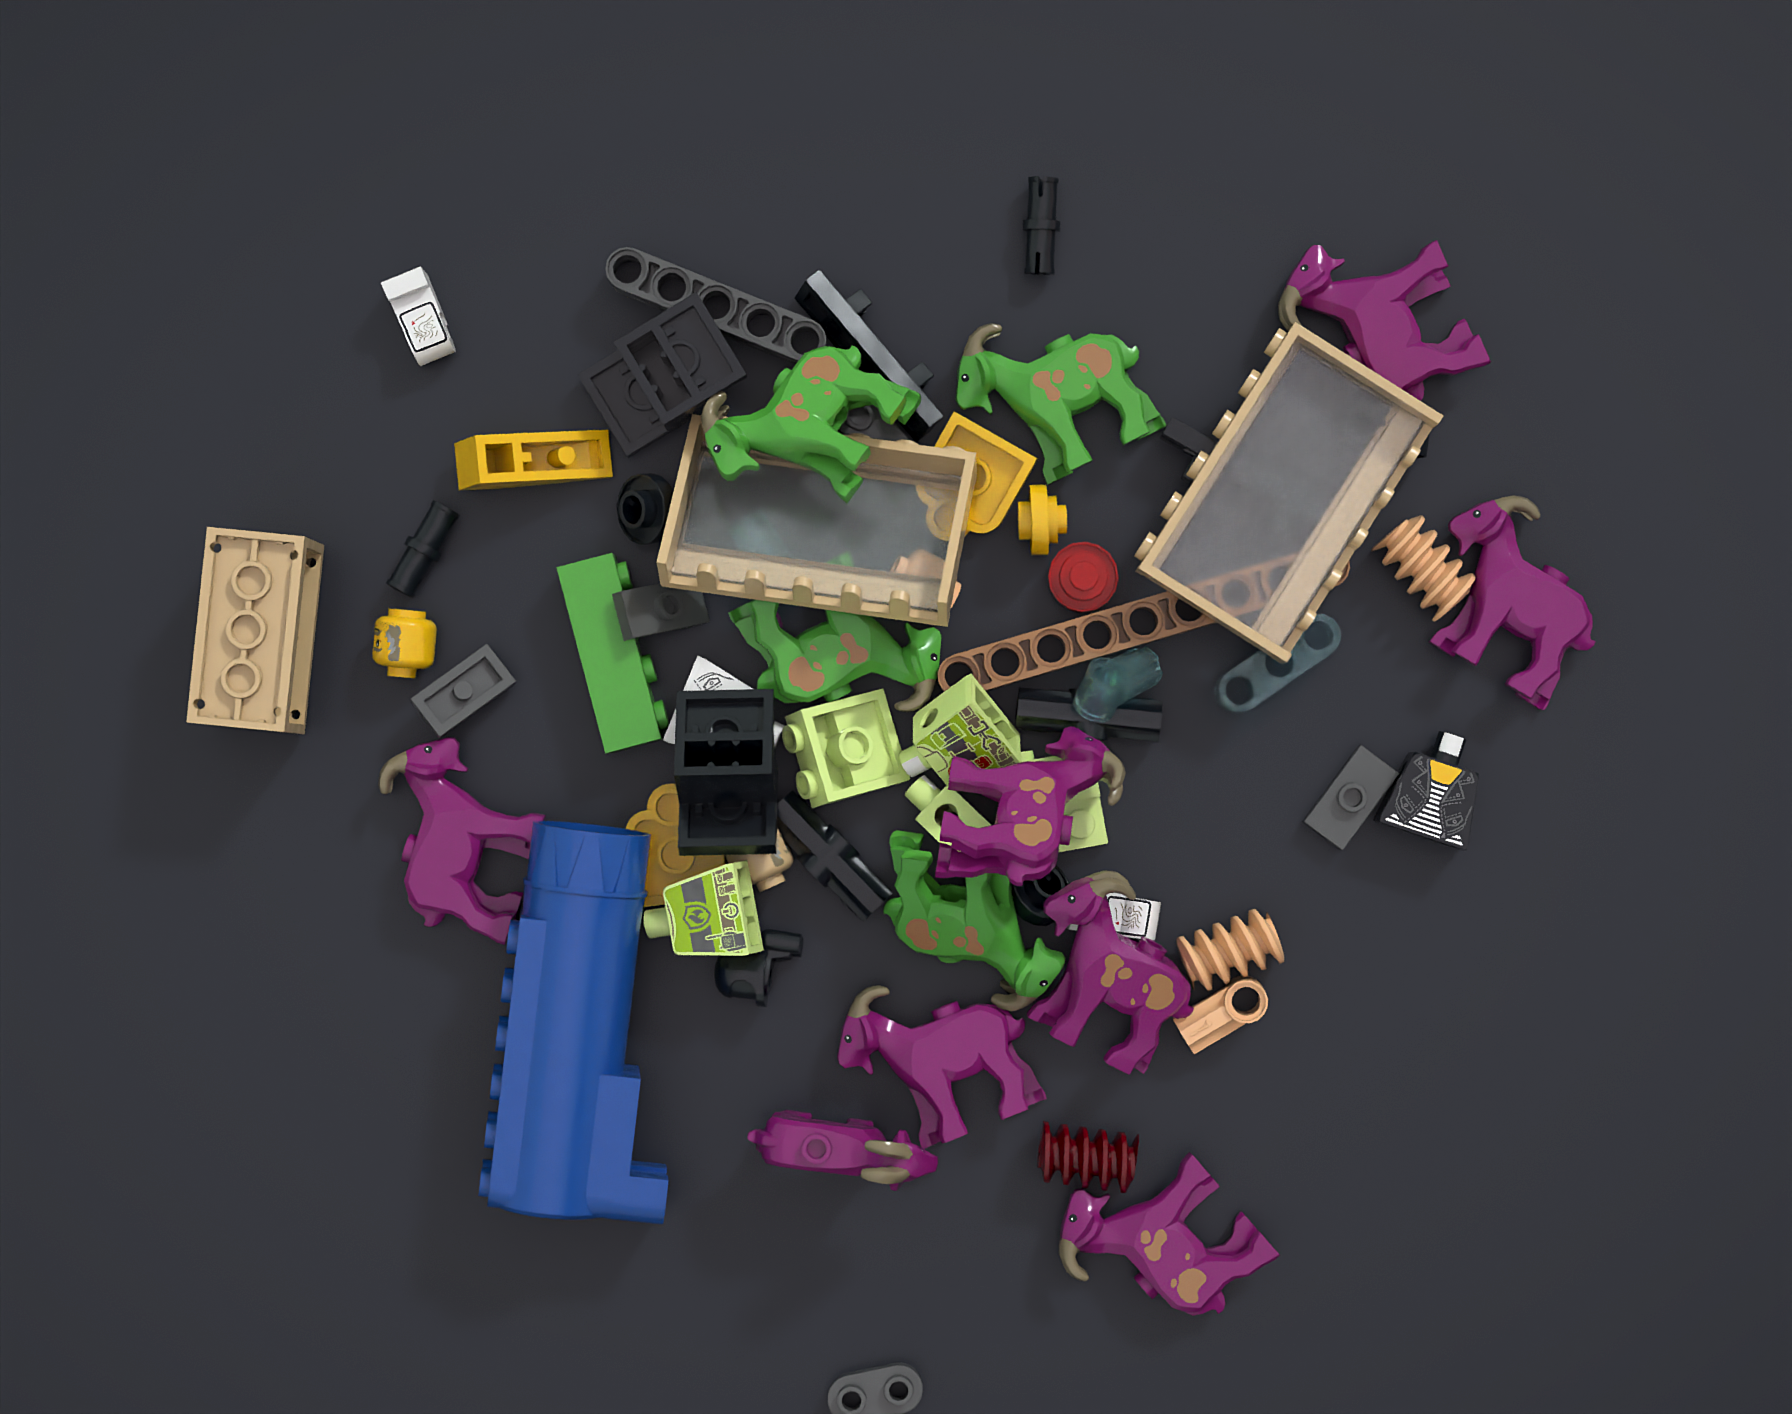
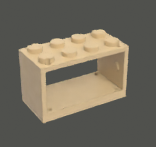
M207 527L187 723L305 735L324 554L323 544L305 536ZM216 544L221 545V551L218 553L214 551ZM312 558L316 560V565L314 567L310 566V561L312 560ZM199 700L205 702V706L202 709L197 706ZM298 710L300 717L295 719L294 713Z

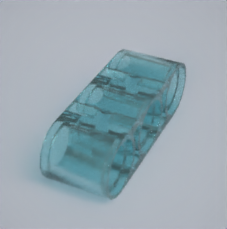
M1324 614L1316 615L1312 623L1320 624L1327 630V645L1322 650L1311 648L1306 643L1304 631L1290 652L1292 656L1289 659V669L1283 677H1275L1267 671L1265 667L1266 653L1261 650L1253 653L1219 678L1215 686V698L1218 704L1224 710L1231 713L1245 712L1257 706L1334 652L1341 640V630L1337 622L1330 616ZM1232 678L1244 679L1250 687L1249 699L1242 705L1232 703L1226 695L1227 683Z

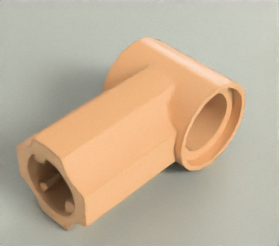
M1240 975L1232 978L1225 987L1193 1005L1194 1010L1190 1016L1179 1019L1173 1017V1021L1192 1052L1196 1054L1246 1023L1258 1021L1267 1010L1268 997L1257 979L1251 976L1243 977ZM1243 987H1250L1258 993L1256 1006L1248 1011H1240L1232 1005L1234 993Z

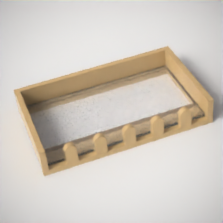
M1296 322L1288 332L1280 328L1278 329L1264 351L1266 355L1271 357L1270 361L1262 373L1253 369L1238 392L1239 395L1245 398L1236 414L1227 409L1214 429L1212 435L1219 438L1210 455L1201 450L1186 473L1188 477L1193 479L1186 493L1183 496L1175 491L1160 514L1161 517L1168 521L1158 537L1149 532L1134 557L1142 561L1135 572L1145 576L1263 651L1280 664L1287 663L1292 656L1290 652L1302 633L1309 628L1315 619L1316 611L1328 592L1335 587L1341 578L1342 570L1354 551L1361 546L1367 537L1368 529L1380 510L1390 501L1395 492L1394 488L1407 468L1416 460L1421 451L1420 447L1427 436L1443 418V415Z
M692 414L656 562L660 584L662 587L948 627L970 506L977 480L976 452L965 451L956 446L940 448L919 445L911 440L888 441L873 439L861 433L845 435L869 446L871 455L866 462H862L855 471H852L863 478V483L848 504H846L837 496L832 484L816 472L790 461L755 450H751L749 456L759 464L760 469L758 471H743L734 481H726L721 477L708 452L701 415Z

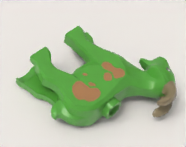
M991 323L980 326L969 336L957 370L955 396L957 406L963 410L981 407L990 415L993 413L988 396L991 391L996 390L1034 433L1044 457L1043 475L1047 486L1072 474L1073 470L1092 462L1090 454L1084 447L1074 427L1071 416L1090 409L1099 401H1106L1119 411L1122 420L1119 434L1123 446L1136 439L1139 441L1167 426L1164 418L1157 411L1148 395L1138 389L1128 377L1127 370L1136 364L1139 358V349L1136 346L1128 348L1122 340L1114 335L1090 333L1075 341L1072 340L1070 334L1065 335L1044 347L1047 355L1028 364L984 350L983 344L987 340L1000 336L1002 327L999 324Z
M823 346L804 353L792 370L785 368L778 375L773 387L774 396L764 409L750 415L724 418L729 412L730 407L728 405L721 406L726 401L727 394L724 391H720L705 402L701 413V421L708 452L721 477L726 481H734L743 471H758L760 469L759 464L749 456L750 451L755 450L790 461L816 472L832 484L837 496L848 504L863 483V478L852 471H855L862 462H866L871 455L869 446L838 432L846 421L849 410L874 405L878 408L881 419L884 422L893 425L896 419H898L905 425L920 405L921 395L909 388L885 380L880 373H866L859 370L861 353L857 347L852 346L850 349L845 350Z
M849 552L826 563L854 567ZM752 600L728 612L730 619L740 630L748 645L758 650L768 664V669L764 670L757 680V689H774L775 698L783 703H808L822 696L826 703L832 702L853 691L849 684L850 682L871 672L914 688L913 694L908 699L894 704L896 710L902 712L915 711L925 705L931 697L940 665L942 640L940 631L935 627L917 630L906 622L904 624L905 632L909 641L906 646L901 647L872 616L824 610L827 621L793 637L779 626L776 617L779 603Z
M900 830L894 831L890 836L889 844L894 870L898 875L894 886L901 897L888 900L883 907V912L891 917L899 939L916 953L937 956L940 961L945 963L974 960L984 961L996 968L1005 978V980L1000 981V986L1010 993V995L997 993L991 997V1002L1000 1009L1007 1011L1023 1009L1042 995L1064 968L1066 957L1062 952L1048 949L1043 943L1042 938L1039 937L1036 939L1034 947L1025 949L1012 896V883L1008 877L998 873H985L974 878L965 877L966 887L953 884L940 886L927 872L933 862L932 853L920 850L924 835Z

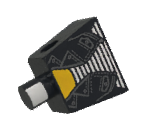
M1439 731L1430 757L1417 752H1409L1398 771L1400 774L1389 787L1373 821L1458 850H1467L1479 773L1458 766L1466 739Z

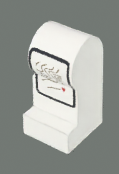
M421 266L381 282L411 351L420 366L456 352L447 328L448 323L428 274Z
M1109 893L1106 895L1113 925L1117 933L1130 938L1141 939V937L1155 940L1161 902L1139 898L1130 900L1120 893ZM1070 924L1067 929L1077 931L1078 925Z

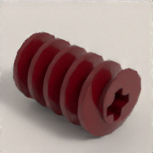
M1043 1121L1038 1147L1037 1168H1041L1045 1183H1050L1056 1170L1060 1171L1063 1185L1069 1186L1074 1174L1079 1173L1082 1188H1088L1093 1177L1098 1176L1101 1190L1107 1191L1113 1178L1118 1179L1120 1192L1126 1194L1135 1175L1139 1134L1136 1135L1131 1146L1128 1147L1125 1132H1117L1112 1143L1109 1144L1106 1130L1099 1129L1093 1141H1090L1087 1127L1080 1126L1074 1138L1071 1139L1067 1124H1060L1057 1132L1052 1136L1049 1122Z

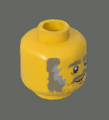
M388 608V615L381 616L375 621L372 649L373 660L379 665L388 666L387 676L416 678L417 669H426L433 665L437 634L435 623L426 619V612Z

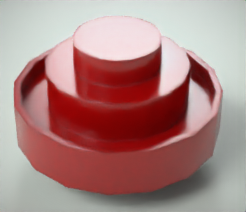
M1089 542L1072 543L1060 550L1052 560L1047 576L1049 589L1055 600L1066 609L1080 613L1095 611L1107 604L1116 592L1119 579L1117 564L1110 553L1101 546Z

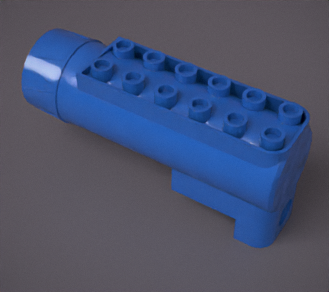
M533 821L527 877L523 878V909H521L520 921L510 920L506 954H515L516 957L514 968H505L501 1002L510 1003L509 1016L499 1015L495 1051H502L505 1054L503 1064L494 1063L490 1099L499 1100L498 1112L488 1111L484 1148L494 1149L493 1159H483L478 1195L480 1197H488L487 1207L500 1208L509 1212L540 1218L564 1220L605 1218L663 1225L669 1182L668 1175L666 1174L667 1166L661 1163L632 1161L641 1076L639 1065L625 1064L644 902L647 897L645 883L651 834L595 824Z

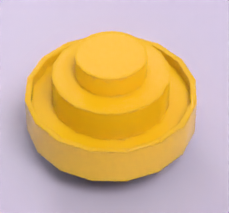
M1029 485V501L1018 502L1019 540L1030 539L1031 555H1048L1049 544L1058 543V534H1067L1066 505H1057L1056 496L1047 495L1046 485Z

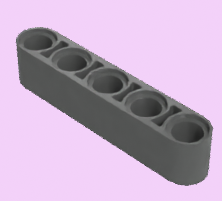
M630 247L619 248L611 253L607 259L606 275L615 291L663 312L697 292L704 305L712 297L720 296L726 298L730 302L729 312L723 318L713 319L723 336L794 365L803 356L792 347L793 340L799 333L811 332L819 339L817 348L828 346L825 331L814 320L638 249ZM627 261L637 262L642 268L641 275L632 283H622L616 277L618 267ZM674 278L683 281L686 284V290L680 299L667 301L661 297L660 290L664 282ZM759 314L769 315L775 321L772 332L764 337L754 336L748 330L750 320Z

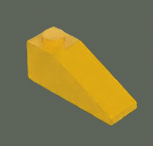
M608 430L474 435L454 443L459 491L502 489L613 477Z

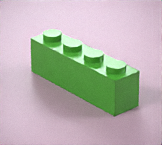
M609 553L556 567L605 753L612 754L663 740L662 729L668 728L669 719L663 700L654 701L650 683L658 681L651 654L642 655L638 638L627 641L623 640L612 597L614 593L633 589L627 562L618 563L616 555Z

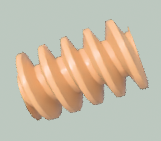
M1419 515L1409 520H1404L1380 540L1371 551L1383 547L1388 548L1382 561L1383 565L1386 566L1397 561L1401 563L1394 577L1396 580L1408 576L1414 578L1407 592L1409 595L1422 590L1426 592L1420 607L1425 609L1437 605L1439 608L1432 619L1435 622L1470 592L1469 590L1476 577L1473 573L1457 577L1463 562L1460 559L1447 563L1444 562L1450 547L1447 544L1436 548L1431 547L1438 533L1435 530H1430L1420 534L1419 530L1425 518Z
M1256 909L1249 910L1248 926L1238 916L1231 917L1229 933L1219 922L1212 925L1211 940L1202 929H1198L1194 933V946L1184 936L1177 937L1176 940L1179 956L1193 990L1194 981L1197 980L1200 981L1207 991L1212 990V975L1215 973L1225 984L1230 983L1231 967H1235L1243 977L1248 976V961L1253 960L1261 970H1265L1266 954L1269 953L1280 964L1284 963L1283 949L1267 911L1266 919H1264Z

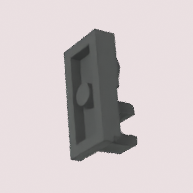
M486 644L413 696L410 702L429 728L433 730L438 738H441L514 686L516 680L489 645Z

